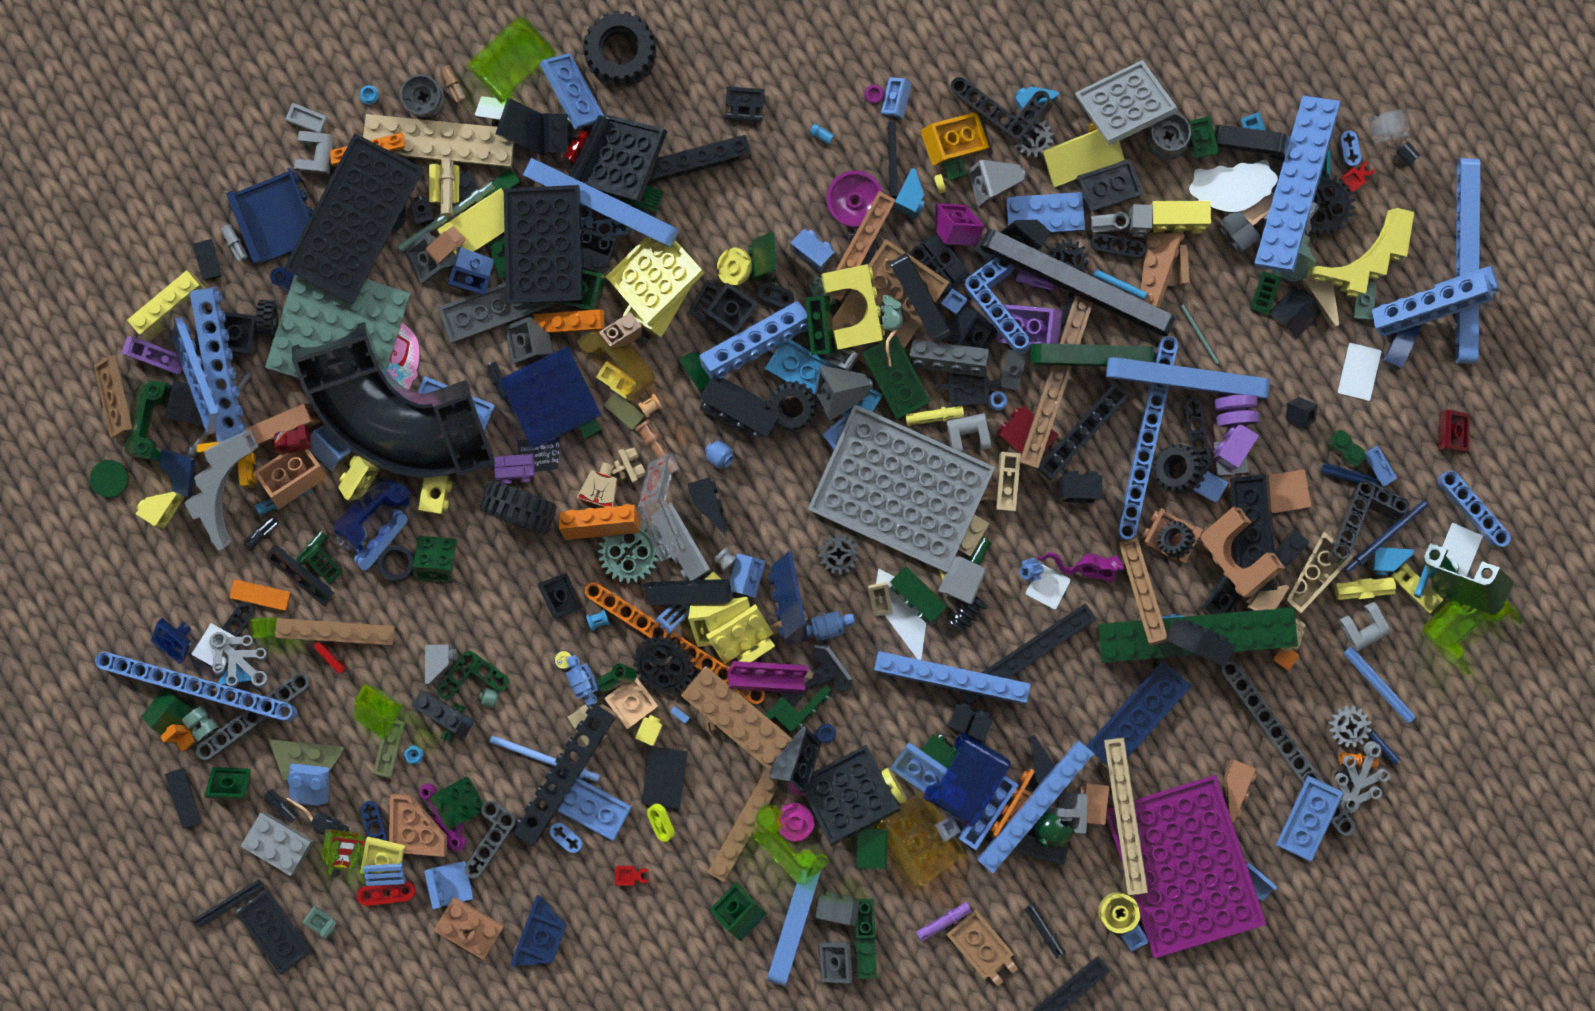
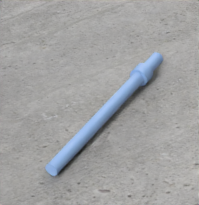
M493 735L490 738L489 742L552 766L557 765L555 763L556 758ZM586 767L579 776V778L583 779L585 777L596 782L600 778L599 774L586 770Z

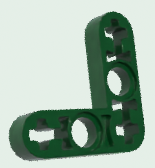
M466 651L460 656L441 682L437 693L442 699L453 698L471 672L498 691L507 689L510 681L503 672L473 651ZM472 654V659L474 660V663H468L466 668H469V670L467 672L464 668L459 667L458 665L460 663L464 665L467 661L465 659V656H471ZM483 665H487L490 668L488 676L480 674V668ZM455 670L463 672V678L460 681H456L453 678ZM494 671L497 672V674L494 676H496L499 679H501L502 677L504 678V686L500 685L499 687H497L496 685L498 682L494 679H492L491 682L488 681V679H490L493 676ZM448 679H450L453 683L458 684L456 688L454 685H452V687L449 690L451 692L450 695H443L444 691L442 690V688H447L450 685V683L447 682Z

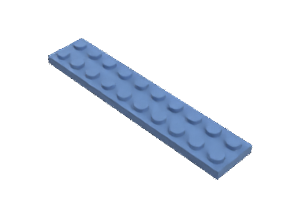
M1302 96L1256 256L1255 267L1290 273L1294 272L1341 106L1340 101Z

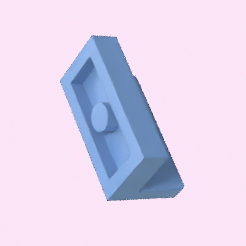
M325 424L311 434L312 448L309 450L330 471L351 452L348 447L331 433Z
M737 554L730 577L732 592L756 598L766 561L752 556Z
M1246 861L1257 896L1261 901H1264L1271 891H1276L1278 887Z

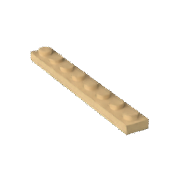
M1123 737L1104 740L1128 895L1148 893L1125 739Z

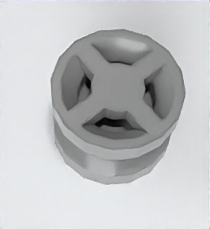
M724 548L713 561L721 566L720 569L722 571H725L737 558L731 555L727 548Z

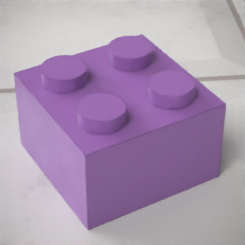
M1240 423L1236 426L1232 425L1223 436L1226 438L1224 442L1219 443L1214 449L1213 453L1216 455L1213 459L1231 471L1239 468L1259 435Z

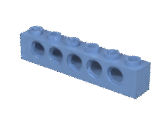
M1484 272L1476 273L1470 277L1455 280L1452 283L1437 286L1434 289L1419 292L1413 296L1401 298L1395 302L1383 304L1372 309L1375 328L1381 337L1493 301L1489 280Z
M798 301L792 303L699 355L702 367L713 380L725 377L726 374L741 368L744 364L757 359L767 351H772L776 346L788 342L800 333L806 332L808 330L807 312Z

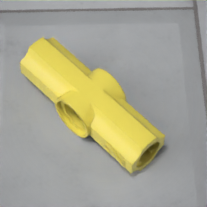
M1369 578L1355 580V582L1335 584L1337 600L1375 598V596L1396 594L1394 578L1375 580Z

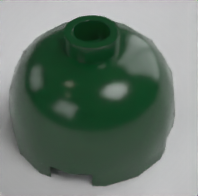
M1045 812L1034 825V832L1039 840L1038 843L1042 847L1057 849L1065 846L1070 841L1074 831L1070 826L1066 828L1060 823L1062 819L1050 812Z

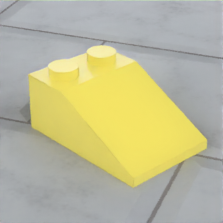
M354 456L349 464L351 466L347 473L344 472L339 479L341 483L338 488L347 500L362 499L381 469L360 456Z

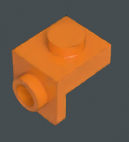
M170 725L166 728V732L160 736L164 743H177L182 752H185L196 742L191 729H187L185 725Z

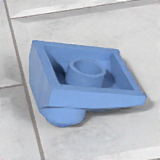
M291 763L287 779L290 799L299 804L316 806L328 803L330 768Z

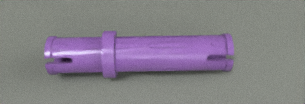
M967 902L953 910H948V913L917 930L916 932L921 941H925L953 923L957 924L958 920L972 913Z

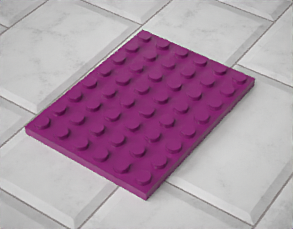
M1216 774L1134 800L1148 893L1134 894L1133 897L1139 907L1140 918L1154 958L1267 925ZM1113 806L1107 808L1106 816L1123 864L1115 807Z

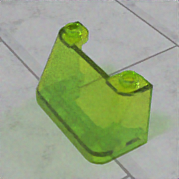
M519 16L476 54L465 67L502 104L503 102L506 103L507 98L512 99L513 88L531 73L542 60L554 57L557 52L527 18Z
M764 804L756 814L753 829L754 839L798 884H808L830 860L825 854L816 856L810 850H802L797 854L778 835V832L784 827L780 821V817L784 812L776 805Z

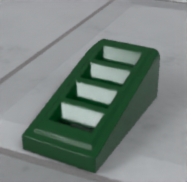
M1264 271L1260 274L1250 310L1266 315L1269 314L1281 279L1280 276ZM1264 279L1273 281L1274 283H1266L1264 282ZM1262 286L1271 289V292L1262 290ZM1259 294L1268 296L1269 299L1267 300L1259 297ZM1258 301L1261 303L1267 304V306L1263 307L1257 305L1256 302Z
M318 544L303 556L328 584H331L343 573V570ZM318 553H321L322 555L313 562L312 559ZM326 558L327 560L318 567L317 564ZM331 563V566L327 570H325L324 572L321 571L326 565ZM335 568L337 571L328 578L326 575Z

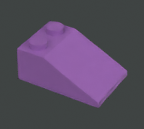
M1002 304L1027 334L1030 346L1037 343L1059 344L1062 310ZM1008 326L1004 330L1006 332H1011L1014 328L1012 326ZM998 332L997 342L1007 343ZM1020 340L1016 344L1024 345L1026 342Z

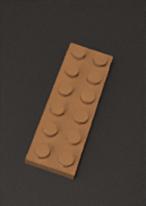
M707 666L704 667L681 695L769 771L773 767L775 759L792 740L789 735L734 689H729L728 684Z

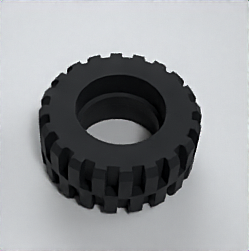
M614 11L612 15L605 13L603 14L604 18L594 20V25L589 26L587 29L588 34L584 36L583 52L586 63L591 73H594L599 81L603 80L606 85L614 84L615 87L621 88V85H626V87L632 86L631 83L635 81L638 84L642 81L641 78L643 76L647 77L649 75L650 68H653L657 51L654 34L649 29V25L636 14L632 16L627 11L624 14H620L619 11ZM616 34L629 35L635 39L638 45V52L635 58L623 65L609 63L602 53L605 41Z
M491 480L487 484L479 509L481 512L545 535L549 532L557 506L546 499Z

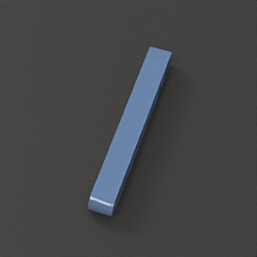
M533 158L530 159L523 173V176L543 186L580 185L582 205L668 247H672L678 235L679 229Z
M1109 357L1107 363V378L1229 395H1257L1258 399H1268L1270 379L1115 357Z

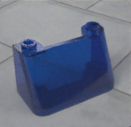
M386 478L378 480L335 522L334 533L357 556L364 550L361 542L365 538V530L361 525L378 508L386 503L391 509L397 505L403 506L406 509L412 503L411 492L402 484Z
M961 732L954 741L955 749L958 751L940 783H934L926 788L923 799L959 822L972 827L982 816L1006 775L1011 761L970 735Z

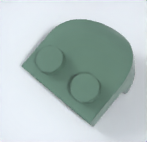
M1302 243L1294 272L1272 270L1271 274L1289 281L1302 280L1307 277L1308 268L1315 267L1316 257H1313L1310 253V248Z

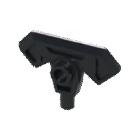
M816 644L813 660L822 664L812 675L813 678L806 682L809 689L816 684L821 685L834 679V690L851 691L852 678L828 645Z

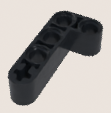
M1215 125L1214 129L1219 148L1269 154L1271 158L1283 161L1285 159L1290 142L1289 136L1280 132L1227 125Z

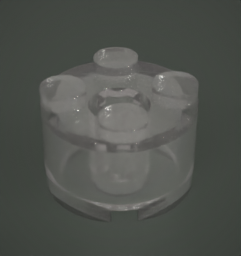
M1406 109L1385 112L1377 117L1371 116L1367 118L1371 137L1375 144L1386 142L1391 137H1393V140L1409 135L1410 127Z

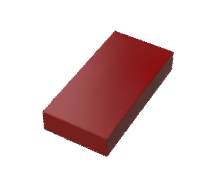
M317 641L313 645L338 674H343L347 670L322 641Z

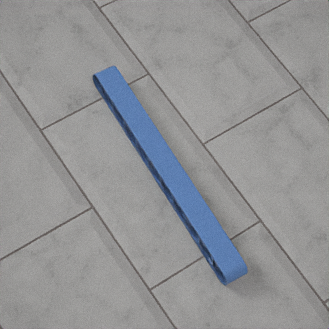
M1459 158L1457 162L1456 277L1479 270V159ZM1479 305L1455 313L1456 363L1477 364Z
M1167 336L1160 341L1154 363L1166 360L1168 365H1174L1178 342L1174 337ZM1165 341L1172 344V350L1164 348L1163 344ZM1156 384L1149 385L1117 528V535L1122 540L1132 539L1137 532L1169 386L1158 387ZM1152 397H1158L1160 399L1159 406H1154L1152 404ZM1148 415H1153L1156 418L1154 425L1148 423ZM1144 434L1151 435V443L1144 442ZM1140 452L1147 454L1148 460L1146 462H1142L1139 459ZM1135 471H1141L1143 473V480H1137L1135 478ZM1132 489L1139 491L1140 496L1138 499L1131 497L1130 492ZM1127 508L1135 510L1134 518L1127 516ZM1124 526H1127L1131 529V535L1129 537L1124 536L1122 533V528Z
M101 652L95 658L97 667L105 671L281 721L292 722L298 715L297 709L288 703L126 657ZM109 657V664L104 666L105 659ZM127 662V669L122 671V665ZM145 667V674L140 676V670ZM163 672V679L158 681V675ZM181 677V684L176 686V679ZM198 682L199 689L194 692L193 686ZM216 687L217 694L212 697L211 691ZM235 693V699L230 702V694ZM253 698L252 706L248 707V699ZM271 703V704H272L271 710L268 711V712H266V711H265V706H266V704ZM286 708H289L290 714L287 717H284L283 711Z

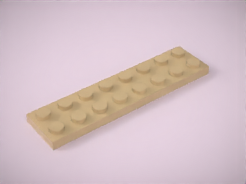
M366 114L363 137L368 140L403 132L406 147L392 151L400 157L439 161L442 158H450L454 162L512 168L515 143L495 135L497 127L370 114Z

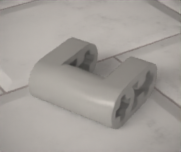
M299 131L297 142L316 145L314 161L295 159L294 170L307 173L330 174V151L333 150L334 136L325 133Z
M984 413L946 421L951 448L963 453L960 436L976 432L978 433L981 450L992 448Z
M1374 602L1364 606L1365 612L1372 622L1371 625L1358 631L1348 615L1339 620L1344 633L1356 652L1391 634L1386 620Z

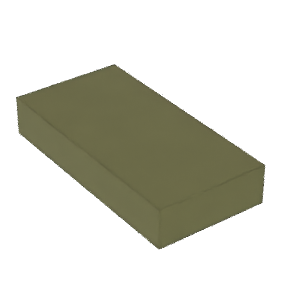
M616 392L604 404V407L632 431L645 417Z

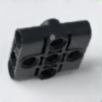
M934 232L908 253L913 257L915 252H921L923 259L918 261L927 267H933L937 274L950 282L939 298L947 294L953 287L970 275L949 246L943 243L937 232ZM947 255L950 258V262L942 263L940 257Z

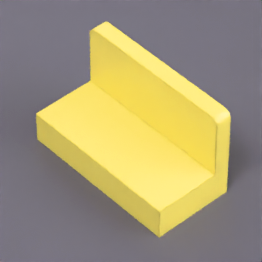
M429 164V202L441 205L440 175L442 166ZM453 165L455 181H453L452 204L459 203L458 165Z

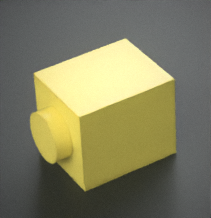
M652 715L649 718L644 717L635 739L654 746L663 724L659 723L661 719Z

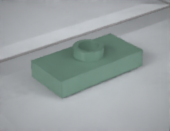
M1368 281L1366 293L1355 297L1353 319L1373 320L1372 309H1374L1377 282Z

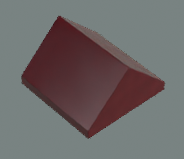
M1450 409L1440 412L1438 451L1468 452L1470 414Z

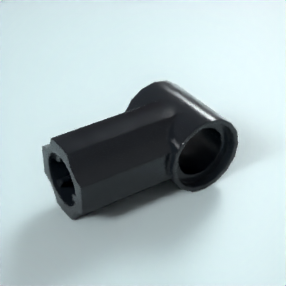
M1408 141L1395 152L1393 163L1396 167L1405 168L1421 155Z

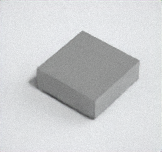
M952 815L935 824L944 842L961 833Z

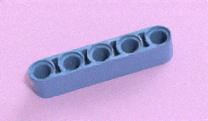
M1454 471L1442 473L1438 477V485L1488 543L1495 548L1508 545L1511 539L1509 532L1461 477ZM1446 475L1452 478L1451 485L1446 484ZM1459 490L1465 493L1463 500L1458 497ZM1472 504L1478 509L1476 514H1473L1470 510ZM1485 519L1489 520L1490 522L1489 529H1486L1483 526V521ZM1497 534H1501L1503 537L1501 544L1496 541Z

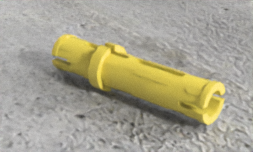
M963 406L941 407V409L906 414L907 426L936 421L946 422L950 419L963 418Z

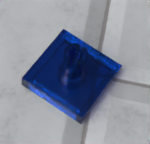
M161 618L155 626L150 641L178 664H181L185 660L192 641L185 637L191 631L189 625L186 626L185 622L174 628L165 619Z

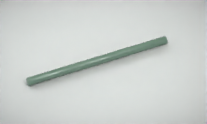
M1183 304L1180 307L1217 365L1219 363L1218 359Z

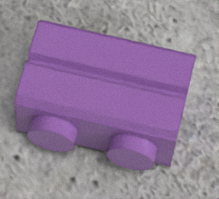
M533 454L494 457L496 481H500L503 484H511L512 480H519V483L531 482L532 478H535Z

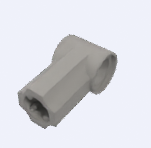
M1124 212L1091 216L1092 233L1122 232L1129 225V216ZM1123 218L1126 223L1124 226H1118L1115 220Z

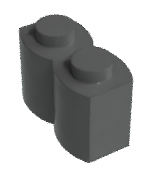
M1241 211L1231 212L1217 224L1219 226V233L1223 237H1227L1231 241V248L1240 254L1261 238Z
M826 891L825 895L819 894L815 918L846 925H856L859 902L854 901L852 896L843 895L840 898L837 897V893Z

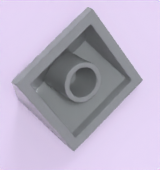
M955 556L938 592L972 605L987 569L962 557Z

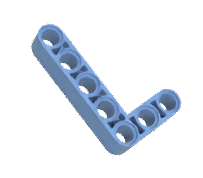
M995 257L967 278L965 282L966 290L1013 351L1017 354H1025L1030 348L1027 334L990 290L1010 275L1014 270V266L1009 264L1003 267L1001 263L1004 261ZM987 273L995 274L992 278L985 277ZM972 284L979 285L977 289L970 288ZM984 298L991 299L989 303L981 302ZM996 312H1001L1002 316L996 318L993 317V314ZM1008 326H1012L1014 328L1011 332H1006L1004 330ZM1020 340L1026 342L1023 346L1016 345Z

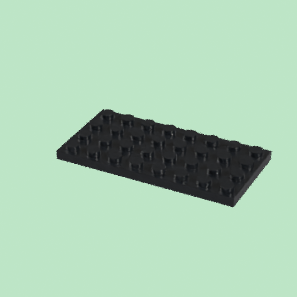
M354 133L283 269L353 305L424 169Z

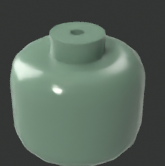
M484 688L478 695L480 705L493 708L497 704L499 695L496 690Z

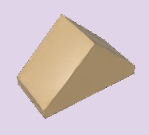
M887 582L868 586L874 617L893 613Z

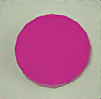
M790 803L779 811L776 818V826L780 835L789 841H802L813 831L814 816L805 805Z

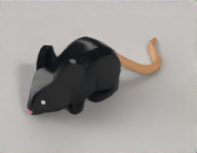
M286 798L307 814L316 833L326 835L328 839L332 840L336 834L339 837L340 832L326 834L327 829L342 832L350 830L349 826L340 824L341 820L332 819L331 816L322 812H317L313 817L305 807Z

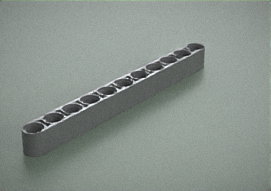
M1234 661L1227 662V664L1233 667L1231 675H1227L1224 669L1225 666L1220 665L1219 673L1302 787L1306 776L1309 774L1314 779L1324 783L1238 664ZM1238 680H1242L1245 683V687L1241 691L1236 687ZM1251 695L1256 698L1254 706L1248 704V698ZM1262 711H1265L1268 715L1265 722H1262L1259 718ZM1273 727L1279 729V735L1276 738L1271 735ZM1286 742L1291 746L1289 753H1284L1282 750ZM1297 758L1302 761V767L1296 769L1294 766V761ZM1339 803L1337 813L1333 816L1330 825L1338 834L1349 836L1354 832L1355 824ZM1346 821L1349 826L1348 830L1342 832L1340 826L1342 822Z

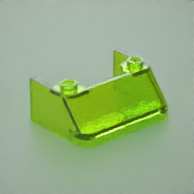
M1449 600L1424 625L1423 633L1449 662L1469 675L1471 672L1462 659L1464 649L1459 643L1485 618L1490 622H1499L1508 615L1519 624L1523 621L1514 605L1507 600L1501 611L1497 614H1488Z

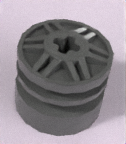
M423 74L413 75L402 85L400 92L401 101L405 108L416 117L422 119L433 118L444 108V91L431 77ZM424 94L427 96L426 102L421 100Z
M1178 113L1153 124L1146 139L1147 147L1151 154L1162 160H1171L1178 157L1190 140V124L1185 117Z

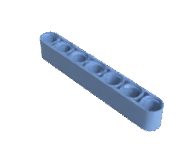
M809 852L805 854L766 981L785 986L825 857Z

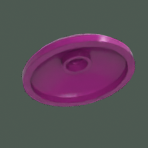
M862 171L844 172L837 176L828 188L826 197L828 210L839 223L849 227H859L878 191L883 192L879 182L868 173ZM855 199L858 201V204L853 205L851 201Z

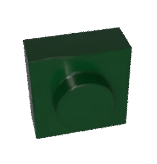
M961 156L942 163L948 182L967 175Z

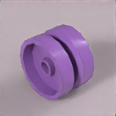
M1232 395L1215 399V410L1228 412L1216 417L1217 427H1231L1239 423L1244 426L1259 423V412L1248 410L1258 406L1257 395Z

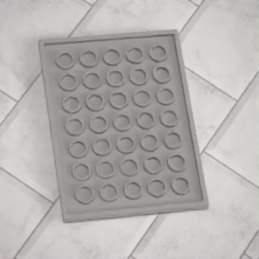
M854 405L808 510L948 573L995 467Z

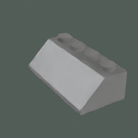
M671 502L652 515L654 518L651 521L656 531L661 530L664 535L661 539L666 548L670 546L674 552L670 555L676 564H681L683 569L680 572L685 580H697L711 572Z

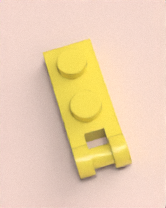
M1404 562L1400 566L1401 569L1397 573L1394 572L1391 578H1394V581L1430 614L1443 599L1428 584L1425 586L1422 597L1416 598L1414 593L1420 577ZM1407 574L1410 578L1405 582L1403 577Z

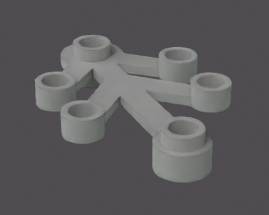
M216 632L210 637V646L215 650V662L212 666L215 674L221 675L225 671L222 663L223 651L229 656L228 676L226 678V683L229 687L234 688L238 685V678L236 677L237 664L251 677L255 687L262 688L267 684L268 678L263 671H256L243 659L256 658L259 661H263L267 657L266 650L264 648L234 650L229 646L243 645L245 648H250L254 643L250 635L228 637L223 632ZM219 639L223 640V643L220 645L216 644ZM250 639L251 641L249 644H245L244 640ZM259 652H264L262 657L257 656ZM217 666H222L220 671L215 670ZM258 678L264 679L262 683H257L256 681ZM230 679H236L235 683H229Z
M1370 741L1364 746V752L1367 756L1359 774L1355 767L1356 759L1350 755L1343 758V764L1347 767L1353 783L1351 792L1347 786L1348 777L1343 773H1338L1335 776L1336 783L1339 784L1341 791L1344 792L1340 804L1347 813L1355 812L1359 808V804L1368 799H1379L1382 796L1381 789L1376 786L1371 787L1365 793L1359 794L1361 788L1379 780L1385 782L1390 778V773L1385 769H1379L1377 773L1366 777L1374 759L1381 754L1380 745L1374 741ZM1376 748V752L1372 754V750ZM1352 759V763L1347 765V761ZM1385 772V777L1381 778V774ZM1341 777H1344L1343 782H1339ZM1375 790H1378V793L1376 795H1373V792ZM1350 801H1353V804L1351 806H1348V803Z

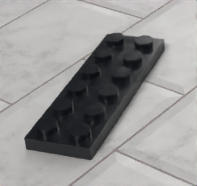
M1268 474L1230 478L1232 507L1241 508L1251 521V524L1234 538L1236 564L1241 568L1250 567L1266 553H1275ZM1274 577L1258 592L1277 590V577Z

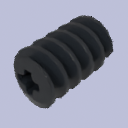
M977 595L972 605L961 601L962 609L956 607L957 615L951 613L952 620L946 619L957 631L967 633L965 625L972 627L970 620L977 621L975 614L982 615L980 608L987 610L985 603Z

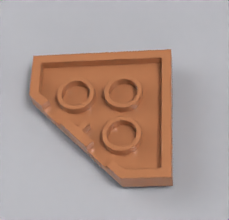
M391 794L389 842L405 845L404 854L446 856L447 835L414 797L407 794Z

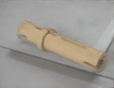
M450 158L441 159L440 215L446 217L453 215V181H455V176L453 175L454 160Z

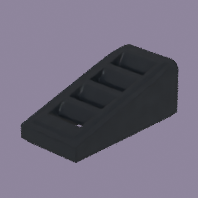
M710 279L706 280L688 313L705 322V313L703 315L695 310L696 307L706 311L708 308L699 302L703 301L710 306L723 287ZM710 287L717 291L716 294L709 291L708 288ZM704 294L712 297V301L704 297Z

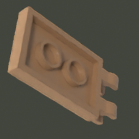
M976 909L946 934L984 980L989 976L999 986L1004 982L997 974L999 970L1005 965L1012 974L1018 970L1017 966L1010 959L1014 955Z

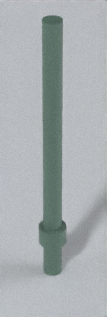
M490 182L480 190L476 189L473 191L471 196L453 207L452 216H440L398 245L399 250L403 252L424 234L431 233L474 202L478 203L484 199L483 196L495 189L493 183Z

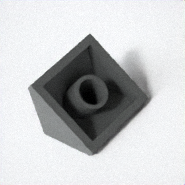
M850 942L819 943L821 982L852 983Z

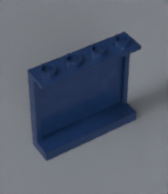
M287 168L288 172L236 193L233 190L226 193L252 261L256 266L292 253L313 213L311 206L307 207L305 202L308 198L304 189L299 187L298 183L301 182L297 172H293L291 168Z

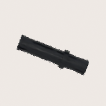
M1035 903L1024 908L1043 937L1044 944L1048 945L1055 959L1065 954L1066 951L1057 940V934L1052 932Z

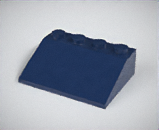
M788 551L771 566L772 573L768 574L770 585L774 584L775 586L772 596L774 603L778 602L779 609L775 610L777 621L782 623V628H779L780 639H785L786 645L808 641L792 551Z

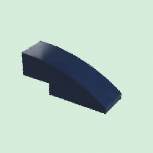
M1422 324L1394 333L1382 362L1397 370L1402 369Z

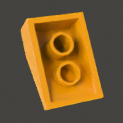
M977 112L931 123L920 130L932 166L989 148Z

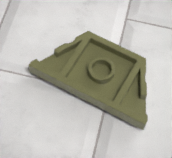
M270 739V745L283 780L288 779L291 763L327 767L331 771L345 750V747Z

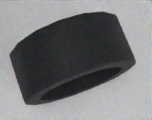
M388 546L378 557V570L383 577L390 581H404L413 573L414 555L404 546ZM394 552L404 554L408 561L407 569L398 575L388 572L385 565L387 557Z

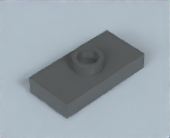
M1008 349L1001 376L1002 388L1018 391L1027 354H1017L1013 350Z

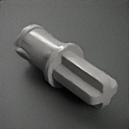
M229 224L222 227L220 230L228 243L227 247L231 248L237 261L241 262L247 259L248 256L240 243L242 240L237 237L232 225Z

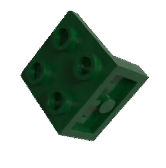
M420 535L413 562L414 580L452 583L457 539Z

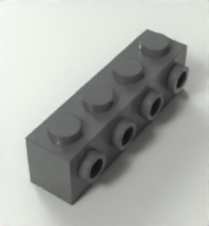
M913 340L910 362L913 368L986 377L989 365V349Z

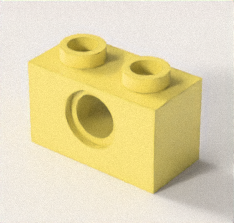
M449 476L424 477L418 510L444 515V511H447L449 506V500H446L447 493L451 492L452 481H450ZM440 489V497L433 499L432 491Z

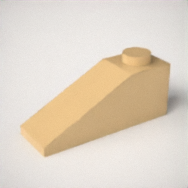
M1307 276L1300 284L1307 294L1313 298L1331 328H1335L1339 325L1334 285L1331 284V281H1315L1314 277Z
M1001 452L999 455L996 510L1016 511L1020 453Z

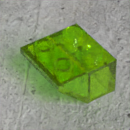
M364 684L355 699L354 719L382 738H386L404 704L376 686Z

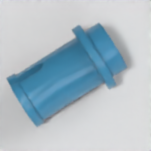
M815 123L809 132L812 135L811 137L815 136L827 143V145H829L834 134L820 127V124L817 125Z

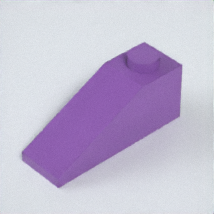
M127 336L121 354L180 375L182 365L177 353L135 337Z

